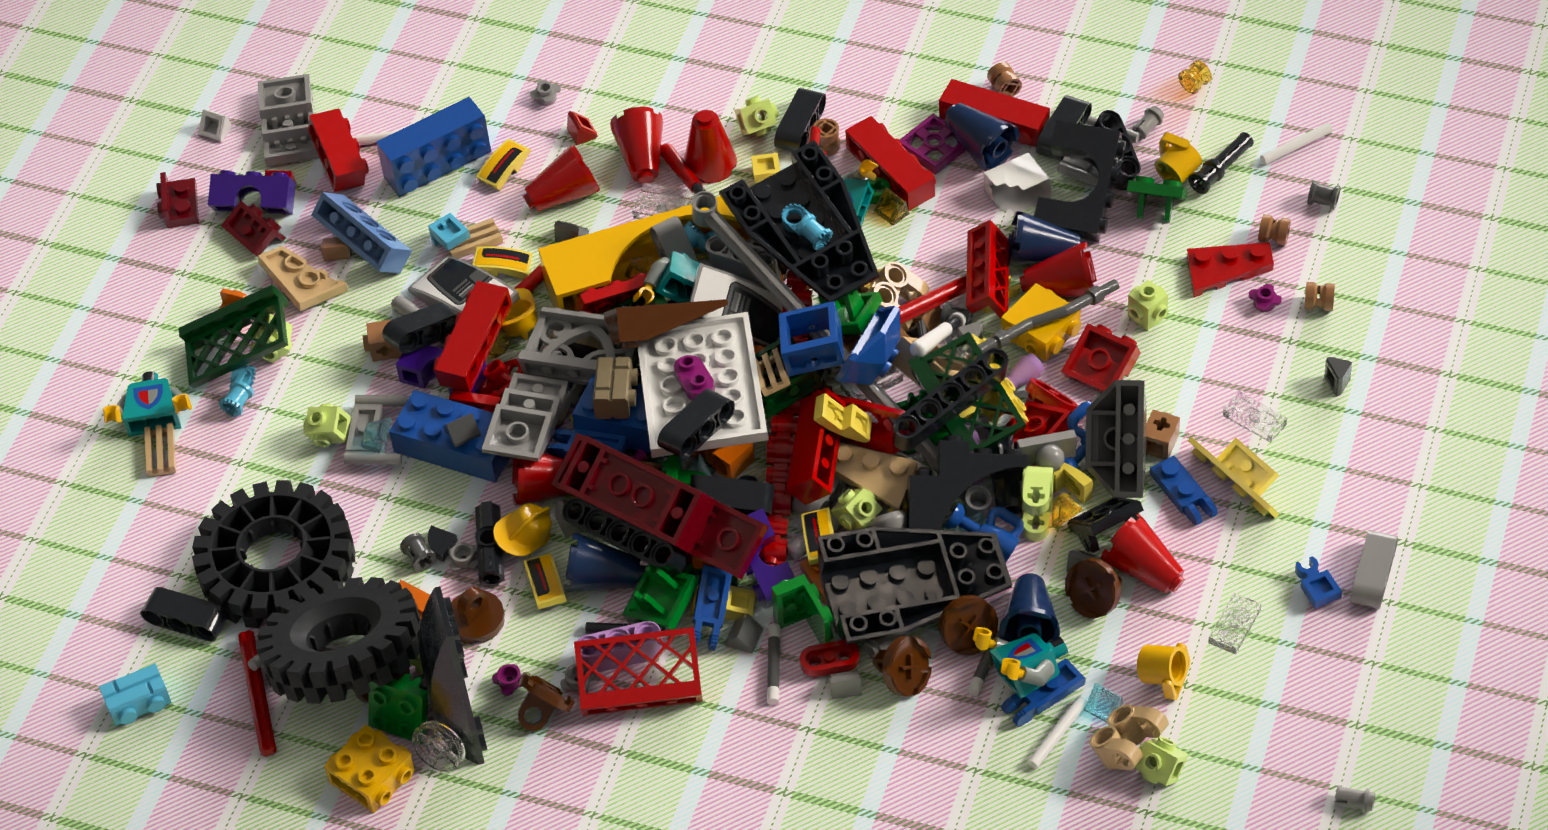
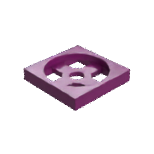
M934 113L900 139L903 147L910 154H914L919 163L935 175L966 151L945 124V121ZM929 130H940L939 132H929ZM951 135L958 143L955 147L945 143V140ZM915 137L924 141L917 149L911 146ZM936 139L939 141V144L931 145L929 142ZM931 151H938L943 154L936 161L931 160L926 155Z

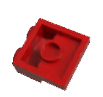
M1087 323L1061 373L1063 376L1103 393L1114 380H1122L1124 376H1129L1141 352L1137 342L1125 335H1122L1120 338L1113 335V332L1103 325L1098 324L1095 327Z
M1027 400L1024 404L1026 407L1024 413L1029 422L1026 423V428L1013 435L1014 448L1017 449V440L1068 431L1067 419L1072 410ZM1012 417L1005 426L1011 427L1017 422Z

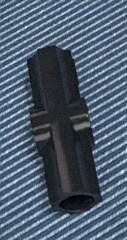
M988 430V433L986 434L987 439L989 437L991 430ZM1013 435L990 447L991 454H1003V449H1015ZM1023 469L1002 471L989 475L993 480L996 507H1004L1014 514L1021 512L1022 495L1020 481L1023 477Z
M487 501L481 502L479 506L475 507V540L477 544L479 583L492 587L498 586L499 583L505 581L503 559L505 551L497 545L493 536L494 525L501 519V507L499 504Z

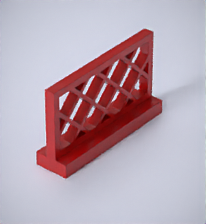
M694 627L574 641L582 716L703 702ZM689 636L690 647L683 655H680L670 647V644L676 637ZM669 638L666 643L661 640ZM649 640H655L662 646L653 659L639 650ZM633 642H639L636 646L631 644ZM616 644H625L632 649L631 653L622 663L609 654ZM600 646H608V648L604 650ZM594 647L602 653L592 667L582 660L581 649ZM666 650L679 659L669 672L656 663ZM636 653L649 663L639 676L626 667ZM690 653L692 663L686 659ZM606 657L619 666L609 680L596 670ZM682 663H685L693 670L694 680L681 682L673 674ZM583 666L589 670L585 676ZM654 666L665 677L659 685L651 686L643 678ZM622 670L636 679L628 689H620L612 683ZM592 674L605 682L599 692L586 694L585 682ZM669 679H671L674 682L666 684ZM639 683H641L642 685H644V687H636V686H637ZM609 686L614 689L611 691H606Z

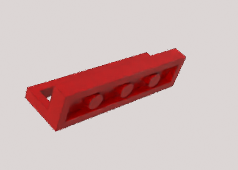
M988 220L967 232L966 308L973 314L989 306L1001 319L1008 311L1009 239L991 220Z
M836 394L846 402V406L854 404L865 413L871 412L879 421L878 423L872 422L869 442L863 443L841 436L840 441L893 455L900 450L893 443V425L888 418L897 419L906 411ZM909 430L900 431L902 435H910Z

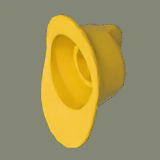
M517 288L515 290L518 291L520 299L511 306L501 329L509 337L522 336L527 340V332L532 330L538 321L535 309L536 304L530 290Z
M528 503L501 518L494 525L493 536L497 545L510 555L522 557L544 546L550 540L551 535L550 507L542 508L536 504Z

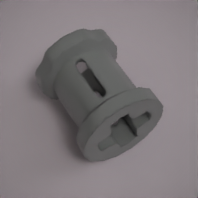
M1313 180L1307 204L1318 203L1330 206V209L1335 210L1341 186L1336 185L1333 188L1318 184V181Z
M945 302L940 316V324L947 322L949 317L955 312H960L966 317L965 325L972 323L974 313L972 314L968 309L952 306L951 302Z
M413 533L402 540L400 550L412 560L414 570L421 572L430 568L435 563L436 554L426 547L422 534Z

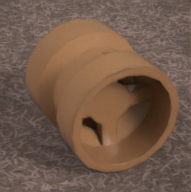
M1007 62L995 64L987 73V79L998 93L1014 97L1022 88V82L1014 74L1013 69Z
M829 118L816 121L813 126L821 129L820 148L822 151L827 152V156L834 155L840 149L838 123Z
M1263 214L1259 227L1258 241L1268 242L1272 239L1278 245L1286 246L1291 219L1281 218L1274 220L1272 215Z
M1306 282L1304 309L1313 310L1318 307L1324 311H1333L1335 283L1317 285L1315 282Z

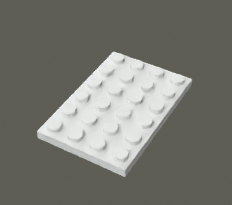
M748 312L692 320L649 340L639 342L638 355L652 458L674 455L659 447L657 439L663 427L692 401L683 391L674 372L675 361L685 355H693L700 358L714 380L715 392L731 399L735 403L734 413L729 421L697 451L769 440Z

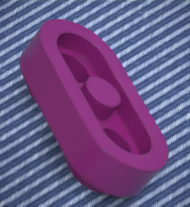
M685 355L675 361V377L690 400L695 399L705 389L709 388L715 391L714 380L700 358L693 355Z

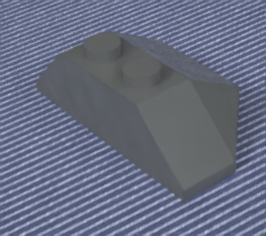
M1114 380L1086 409L1085 467L1112 497L1143 498L1146 470L1147 422L1145 380Z

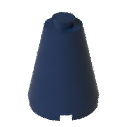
M963 103L952 105L946 111L945 124L982 170L987 171V168L992 169L1004 164L1011 156L1013 150L1010 147L1013 141L1017 143L1019 140V130L1016 126Z
M1016 211L1011 225L1016 227H1013L1012 233H1009L1008 237L1009 266L1035 265L1084 241H1080V235L1025 212Z
M573 533L572 539L578 541L577 545L571 544L565 577L566 580H571L570 585L564 584V591L636 588L637 582L640 581L646 565H640L641 559L582 534Z
M1023 574L1015 582L999 626L1000 639L1012 642L1035 633L1047 644L1060 637V626L1045 581L1037 574Z

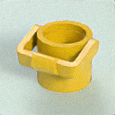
M1168 132L1163 134L1159 141V153L1161 156L1155 161V169L1162 179L1180 181L1183 184L1202 165V158L1188 139Z
M1177 643L1176 646L1144 645L1137 658V673L1140 681L1144 684L1161 685L1165 698L1177 700L1191 663L1187 646L1183 643Z

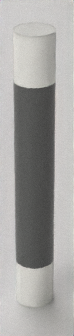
M1000 618V619L998 620V631H997V634H996V636H995V637H997V638H1000V636H999V626H1000V623H1001L1002 618ZM990 648L984 651L967 689V692L972 696H978L993 663Z
M770 624L768 628L767 703L769 705H777L779 703L780 625Z

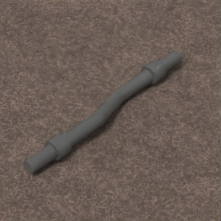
M1113 279L1100 287L1094 286L1086 290L1085 295L1062 307L1027 318L1007 330L1000 329L991 334L990 339L978 344V347L982 353L991 348L1001 349L1009 345L1010 340L1035 327L1065 318L1088 305L1100 303L1104 300L1105 296L1119 289V283Z

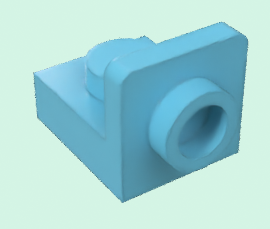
M451 213L428 226L432 243L435 246L441 244L448 251L470 238L469 230Z

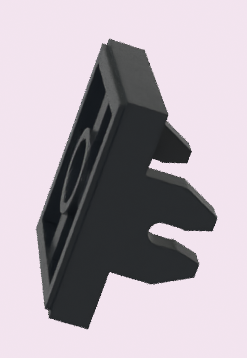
M1113 497L1068 520L1067 525L1070 532L1078 534L1085 550L1095 553L1100 550L1096 538L1097 534L1122 521L1127 522L1131 517L1136 520V514L1144 511L1138 500Z

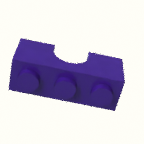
M221 170L219 174L210 175L208 206L214 211L232 212L247 194L259 192L261 195L260 207L266 213L293 214L296 183L288 177V174L273 172L272 176H262V173L247 171L245 175H236V172Z
M429 345L411 353H402L396 363L399 381L425 389L429 381L436 377L433 371L434 362L437 357L441 356L444 349ZM486 361L471 393L479 394L480 387L486 379L483 375V370L487 366ZM448 388L449 395L456 389Z
M762 508L747 515L766 524L769 528L745 574L747 576L752 574L756 585L752 586L755 596L759 602L764 601L767 608L773 606L771 587L783 580L795 578L788 561L776 566H770L765 564L759 557L760 550L765 545L775 541V533Z

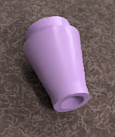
M1029 353L1027 356L1023 355L1006 377L1017 390L1028 384L1030 378H1040L1045 368L1034 354Z

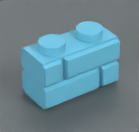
M156 663L99 686L115 726L130 724L137 717L149 712H159L166 705L172 703Z

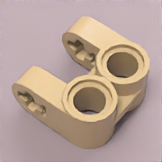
M892 261L878 271L879 278L872 281V285L866 293H880L883 301L879 307L886 308L887 306L894 305L899 307L900 305L897 304L898 295L907 301H911L928 293L929 286L903 264ZM910 319L900 324V327L906 333L908 332L913 322V319Z
M1129 704L1122 705L1109 714L1107 718L1109 726L1096 731L1091 736L1089 744L1106 769L1133 770L1143 758V754L1137 745L1146 737L1159 738L1168 727L1169 721L1156 708L1132 706Z

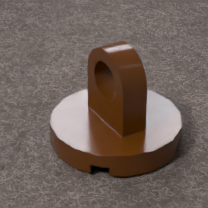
M1089 558L1079 561L1069 569L1065 578V592L1067 597L1070 596L1071 606L1076 612L1084 617L1095 619L1110 614L1117 607L1121 596L1122 578L1115 573L1110 565L1103 560Z
M472 586L455 597L451 602L460 640L463 643L472 644V641L487 642L497 636L504 626L505 613L502 602L496 595Z
M965 595L952 600L944 608L939 619L938 631L942 641L952 651L961 655H974L983 651L978 649L973 641L975 628H987L995 638L998 631V617L995 609L985 599L975 595Z
M901 636L895 639L887 650H879L872 661L875 668L883 673V679L887 688L898 696L909 697L919 694L926 687L932 671V667H929V659H932L931 652L927 644L918 637Z
M523 672L518 680V683L528 690L518 709V720L521 726L527 730L537 731L543 728L556 707L570 712L575 704V700L571 696H568L566 700L561 696L563 694L560 691L561 689L538 676H530L529 672ZM531 707L538 708L542 713L539 721L535 723H530L524 718L525 711Z

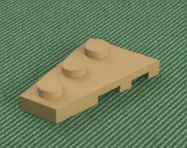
M283 246L258 255L259 265L299 311H303L348 291L346 282L330 278L327 271L321 268L316 270L307 264L306 259Z
M840 443L834 476L854 488L864 487L876 496L877 502L882 501L889 505L892 511L902 510L907 498V477L915 475V470H918L919 466L918 461Z

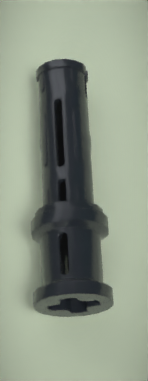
M1241 132L1214 159H1207L1198 172H1193L1188 178L1193 190L1199 194H1206L1215 181H1220L1224 177L1225 170L1248 148L1253 146L1254 140L1251 135Z

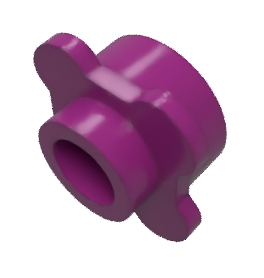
M1265 284L1257 290L1251 289L1248 295L1250 299H1253L1254 307L1261 312L1273 310L1282 301V297L1275 293L1274 286L1271 284Z
M515 664L503 665L492 676L493 683L499 685L501 693L505 696L512 695L513 691L522 687L518 683L521 672Z

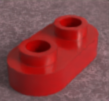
M1030 378L1025 387V390L1029 393L1028 397L1037 403H1045L1050 406L1072 410V412L1078 406L1072 399L1036 378Z
M843 640L808 646L800 654L801 670L810 677L851 671L860 662L858 646L855 643L846 644ZM843 657L849 658L848 660H841ZM815 662L819 663V665L813 666L811 664Z

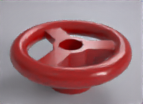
M496 359L489 363L483 370V375L486 379L480 387L479 394L502 397L505 388H509L512 379L510 376L512 369L518 367L517 373L524 374L518 359L508 360L504 363L500 359Z

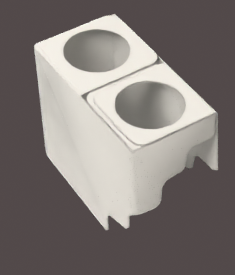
M1029 153L983 172L984 191L1001 211L1009 209L1013 213L1023 211L1036 205L1038 197L1049 198L1051 195V179ZM988 178L992 181V185L988 184Z

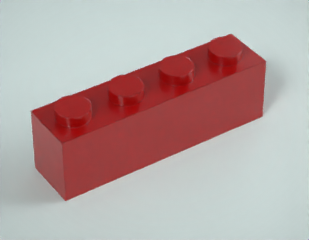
M954 79L950 80L939 99V117L941 119H946L945 114L950 106L963 103L1013 124L1019 130L1018 142L1036 147L1037 140L1050 119L1049 107Z
M869 116L845 130L846 148L861 163L869 159L878 165L872 172L876 174V177L884 178L889 182L890 193L908 211L935 197L936 179L930 170H926L919 163L917 157L914 154H910L903 147L899 139L890 135L884 124L878 123L872 116Z
M476 281L473 290L468 292L463 311L457 314L455 327L452 333L445 339L444 350L441 356L437 357L434 362L433 371L440 386L471 392L512 306L507 287Z
M825 388L801 400L786 490L804 505L832 493L841 435L828 430L814 421L816 397L824 393L843 407H846V402L829 388Z

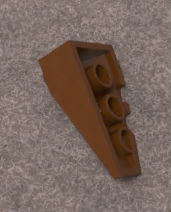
M728 299L620 307L604 312V319L613 345L622 344V349L639 348V342L649 340L728 305Z

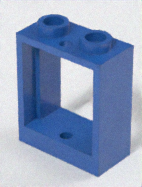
M835 301L779 313L781 356L788 377L845 364L841 321ZM830 329V336L791 345V337Z

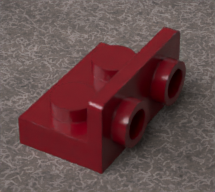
M166 172L160 173L161 183H156L158 198L161 199V202L157 203L159 218L165 219L167 228L199 224L198 194L195 178L168 181Z
M240 201L221 224L226 231L257 257L263 253L275 237L281 241H284L286 238L279 231L282 227L270 217L267 220L263 218L266 213L254 203L248 206L243 201Z

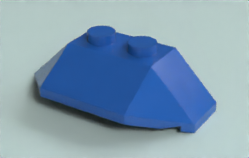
M894 305L877 309L835 380L843 383L872 385L877 376L881 378L885 376L899 352L895 347L900 340V308Z

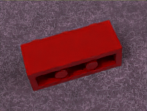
M340 108L309 115L308 133L334 192L365 185V177L369 173L366 159L360 156L358 140L352 138L349 120L343 117Z

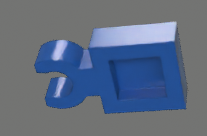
M1309 557V566L1311 568L1308 569L1303 568L1300 562H1296L1295 573L1302 579L1300 587L1314 609L1341 599L1342 590L1328 569L1322 572L1318 571L1319 563L1315 557Z

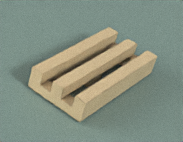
M491 218L466 227L469 230L470 238L448 252L451 257L461 258L475 253L477 247L494 246L503 243L501 233H499L497 225H495L494 219Z
M777 348L772 350L773 355L770 357L767 353L763 354V360L760 362L756 358L760 389L764 397L790 385L781 354ZM776 363L780 377L782 379V381L779 383H777L772 368V364ZM766 368L770 383L772 385L770 387H767L766 380L762 369Z
M168 423L166 428H162L161 425H155L156 429L151 430L150 426L144 427L146 473L148 477L176 473L175 434L172 423ZM166 435L169 467H164L163 436ZM153 437H156L157 469H154Z

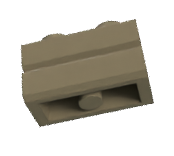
M599 357L597 359L593 393V407L597 419H611V417H614V419H628L631 407H636V390L632 389V387L638 386V369H633L630 357H616L615 359L612 357Z

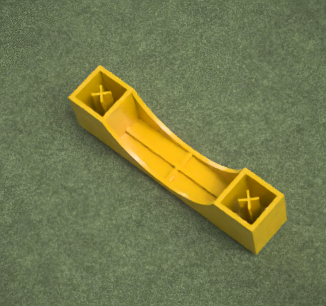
M720 196L716 197L717 211L745 241L750 239L751 237L744 231ZM692 204L538 248L544 285L553 308L576 311L575 305L584 290L603 288L616 280L621 282L630 280L633 276L651 267L654 262L661 258L651 237L650 227L673 216H677L683 226L689 221L694 223L692 219ZM701 208L700 210L705 211L709 210V208ZM698 226V229L704 235L712 231L710 227Z

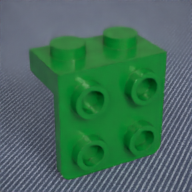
M804 574L790 580H783L771 587L773 620L775 624L780 625V629L806 619L820 644H826L834 639L830 623L833 622L831 611L827 605L822 606L819 601L820 594L814 583L810 584Z

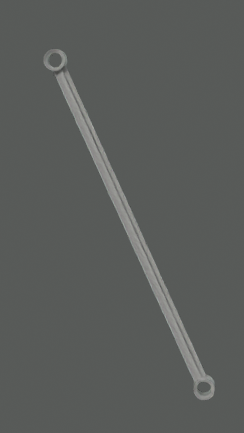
M708 191L696 193L692 198V219L694 223L701 227H710L787 311L806 308L802 301L717 211L715 195ZM701 208H709V210H705V211L700 210V209H701ZM826 329L809 333V335L815 340L830 336V332ZM843 347L845 363L850 353ZM876 381L872 385L854 383L872 403L902 410ZM889 417L888 420L894 425L896 418ZM927 438L914 449L937 473V447ZM971 485L959 498L964 502L965 516L974 522H982L987 519L990 512L991 493L985 487H973ZM978 501L983 503L984 506L975 507L971 503Z

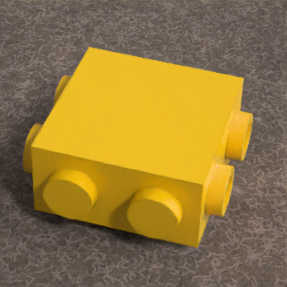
M1036 283L1001 317V329L1007 330L1027 318L1062 307L1070 302L1055 295L1052 290L1045 289ZM1081 309L1065 318L1035 327L1010 340V342L1019 345L1028 353H1032L1046 362L1053 354H1058L1061 351L1064 343L1070 337H1075L1080 331L1082 325Z
M366 724L358 732L353 733L347 743L337 753L329 757L324 766L330 784L373 813L381 806L387 804L392 794L402 784H406L415 771L411 759L412 754L405 746L401 744L395 745L381 730H373Z

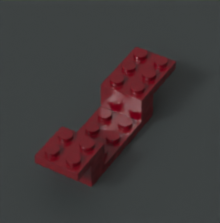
M579 433L575 436L551 483L552 486L602 509L741 580L769 528L766 524L713 499L702 491L591 437L583 436Z

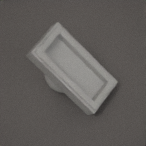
M1074 430L1024 438L1017 440V449L1021 450L1022 455H1028V465L1037 464L1038 467H1051L1056 472L1063 466L1065 458L1076 456L1077 437Z

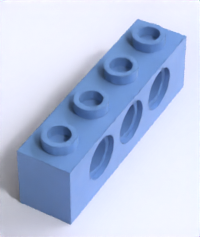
M322 192L311 216L378 271L400 274L412 250L345 195Z

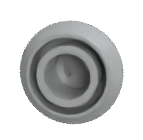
M903 510L882 514L871 519L869 528H908V514Z

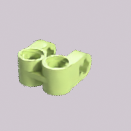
M1028 466L1023 469V535L1029 541H1042L1049 533L1054 491V468ZM1033 522H1039L1038 529H1032Z

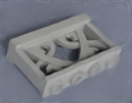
M542 307L539 319L525 349L520 351L517 359L522 372L526 375L587 385L592 375L596 374L597 360L595 359L599 357H612L613 359L618 356L630 357L632 359V367L635 369L639 355L638 348L614 349L622 347V344L613 345L604 315L587 313L585 311L578 312ZM549 329L553 330L555 340L547 337ZM593 336L604 349L591 352L584 358H578L574 356L572 349L568 345L582 338ZM543 343L547 345L542 352H539Z

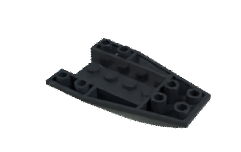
M813 140L791 152L792 165L750 188L741 179L719 191V195L749 237L827 302H836L879 278V273L844 179L817 142ZM794 203L800 204L801 207H804L810 214L816 217V221L821 226L832 230L833 235L829 242L826 241L827 245L824 244V248L815 250L812 247L813 244L804 236H798L796 233L786 231L782 226L781 218L782 210L785 209V206H789V204L794 205ZM793 213L788 215L786 220L796 224L802 220V217L799 214Z
M870 527L817 536L816 539L820 580L828 608L833 617L832 623L835 632L846 644L906 634L940 619L944 608L954 599L965 595H975L987 599L1012 588L1011 578L996 533Z
M439 586L435 587L430 594L420 623L419 654L443 749L480 765L485 763L482 751L488 749L480 716L473 717L464 680L468 678L464 663L465 655L450 597L443 598L441 587Z

